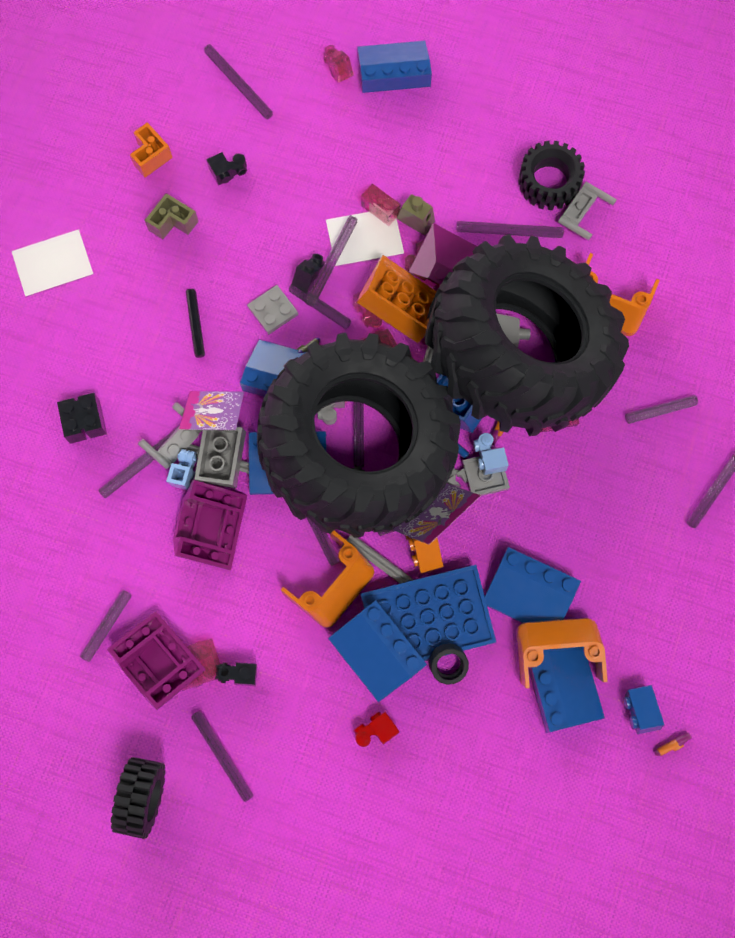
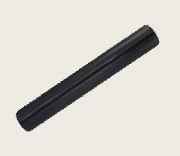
M187 289L186 297L194 355L196 358H202L205 356L197 294L195 289Z

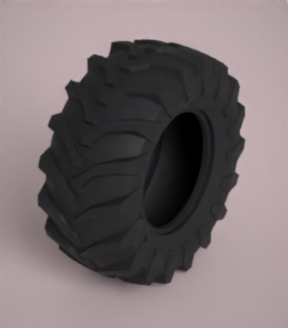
M510 234L504 235L499 240V243L494 246L484 241L475 247L472 251V256H467L459 261L452 269L453 272L447 274L430 305L427 316L429 322L425 333V343L433 349L431 366L435 373L447 376V393L453 399H465L472 405L471 416L478 420L489 416L499 421V428L502 432L508 433L514 426L525 428L529 436H537L542 428L551 427L555 432L564 429L569 425V421L579 419L581 416L584 417L592 411V408H595L610 392L623 372L625 366L623 359L629 348L628 338L621 333L625 322L624 315L621 311L610 305L612 291L609 287L598 284L590 276L592 268L588 264H575L566 257V248L557 246L554 250L541 247L538 237L530 236L526 244L516 243ZM496 309L516 312L536 324L551 344L555 363L537 360L518 349L503 332L497 318Z
M345 332L338 334L336 341L329 344L319 345L314 341L308 345L307 353L299 358L290 359L284 365V369L272 381L262 402L258 419L257 447L259 462L262 470L266 472L271 491L277 498H284L293 516L300 520L308 517L322 532L329 534L338 529L357 538L363 537L365 532L387 533L393 531L394 527L399 526L403 522L408 523L436 500L441 490L446 486L458 457V439L461 423L459 415L453 413V398L447 393L448 386L437 383L436 373L429 361L418 363L412 358L409 346L403 343H399L395 347L382 344L378 334L369 333L365 340H350ZM345 401L358 402L372 407L389 421L396 433L399 444L397 463L384 470L373 472L357 471L338 463L325 451L317 437L314 420L315 414L328 405Z

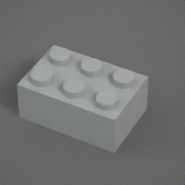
M236 427V430H203L194 480L211 485L237 488L246 431L240 427Z

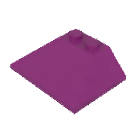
M433 223L409 273L423 281L428 279L440 286L447 274L453 272L454 266L467 256H472V251L477 246Z
M192 480L182 500L173 537L175 556L231 570L247 495Z
M154 612L107 649L126 676L156 710L206 671L203 665L157 612Z

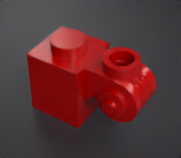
M380 711L370 718L372 722L367 726L361 724L353 730L356 735V742L361 747H366L370 744V736H377L384 745L400 733L387 713L381 714Z

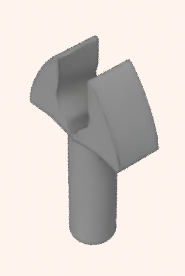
M454 468L447 483L460 488L461 486L455 478L460 477L466 484L467 476L465 469L463 468L461 471H458Z

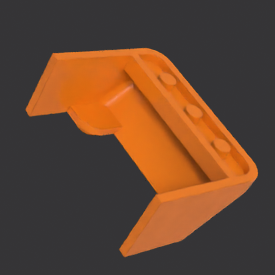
M592 253L589 254L588 259L586 261V264L588 265L590 264V261L592 259ZM591 271L590 276L598 283L597 275ZM659 279L655 280L649 293L637 292L633 295L631 301L613 294L611 295L610 305L621 311L624 315L625 322L621 333L625 336H633L638 331L660 281Z
M333 531L330 537L342 547L339 551V559L347 567L323 596H319L314 591H307L298 599L284 587L281 589L285 597L324 628L332 627L374 576V568L368 560L336 531Z
M579 618L526 622L518 627L517 642L520 680L525 688H530L528 667H537L543 662V650L583 647L585 657L589 661L595 662L596 678L602 682H608L605 648L598 626L594 620Z

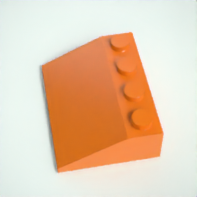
M382 255L362 289L357 303L416 343H419L425 336L429 322L427 319L429 308L437 291Z

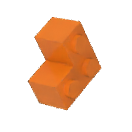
M148 122L133 132L140 148L131 153L130 157L135 168L144 178L173 158L168 144Z
M405 535L410 550H414L415 555L411 556L414 567L418 566L421 573L444 567L438 538L428 545Z

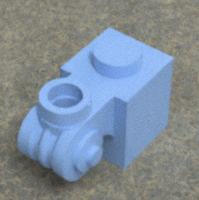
M483 433L479 436V439L473 441L475 452L479 451L480 458L477 459L479 470H483L484 475L507 471L509 466L504 447L491 449L493 436L489 433Z
M182 449L177 457L179 464H171L166 482L173 487L188 490L195 475L193 467L195 462H197V453Z

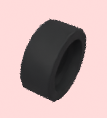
M451 643L442 644L436 647L429 657L430 670L434 678L440 683L446 685L458 683L468 672V659L464 651L457 645ZM446 654H455L460 659L459 668L450 674L441 673L437 668L438 660Z

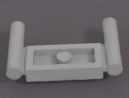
M586 181L560 217L558 223L589 241L593 234L578 225L597 197L612 206L617 199Z
M175 402L172 408L183 417L185 409L178 402ZM178 427L158 451L144 439L140 440L138 445L165 469H168L178 459L180 451L187 449L203 430H179Z

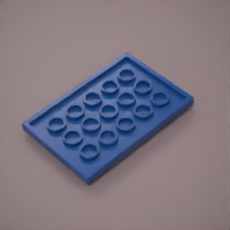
M476 565L361 593L364 609L376 600L424 661L429 660L432 651L442 644L451 643L465 651L496 643Z

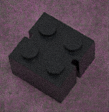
M95 393L79 396L77 401L71 398L57 402L64 438L70 444L87 440L86 435L81 430H85V433L90 438L107 434L100 400Z

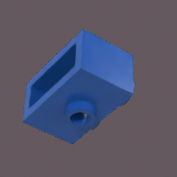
M652 685L630 689L626 692L623 698L624 705L630 711V724L632 729L636 730L637 735L661 730L665 724Z

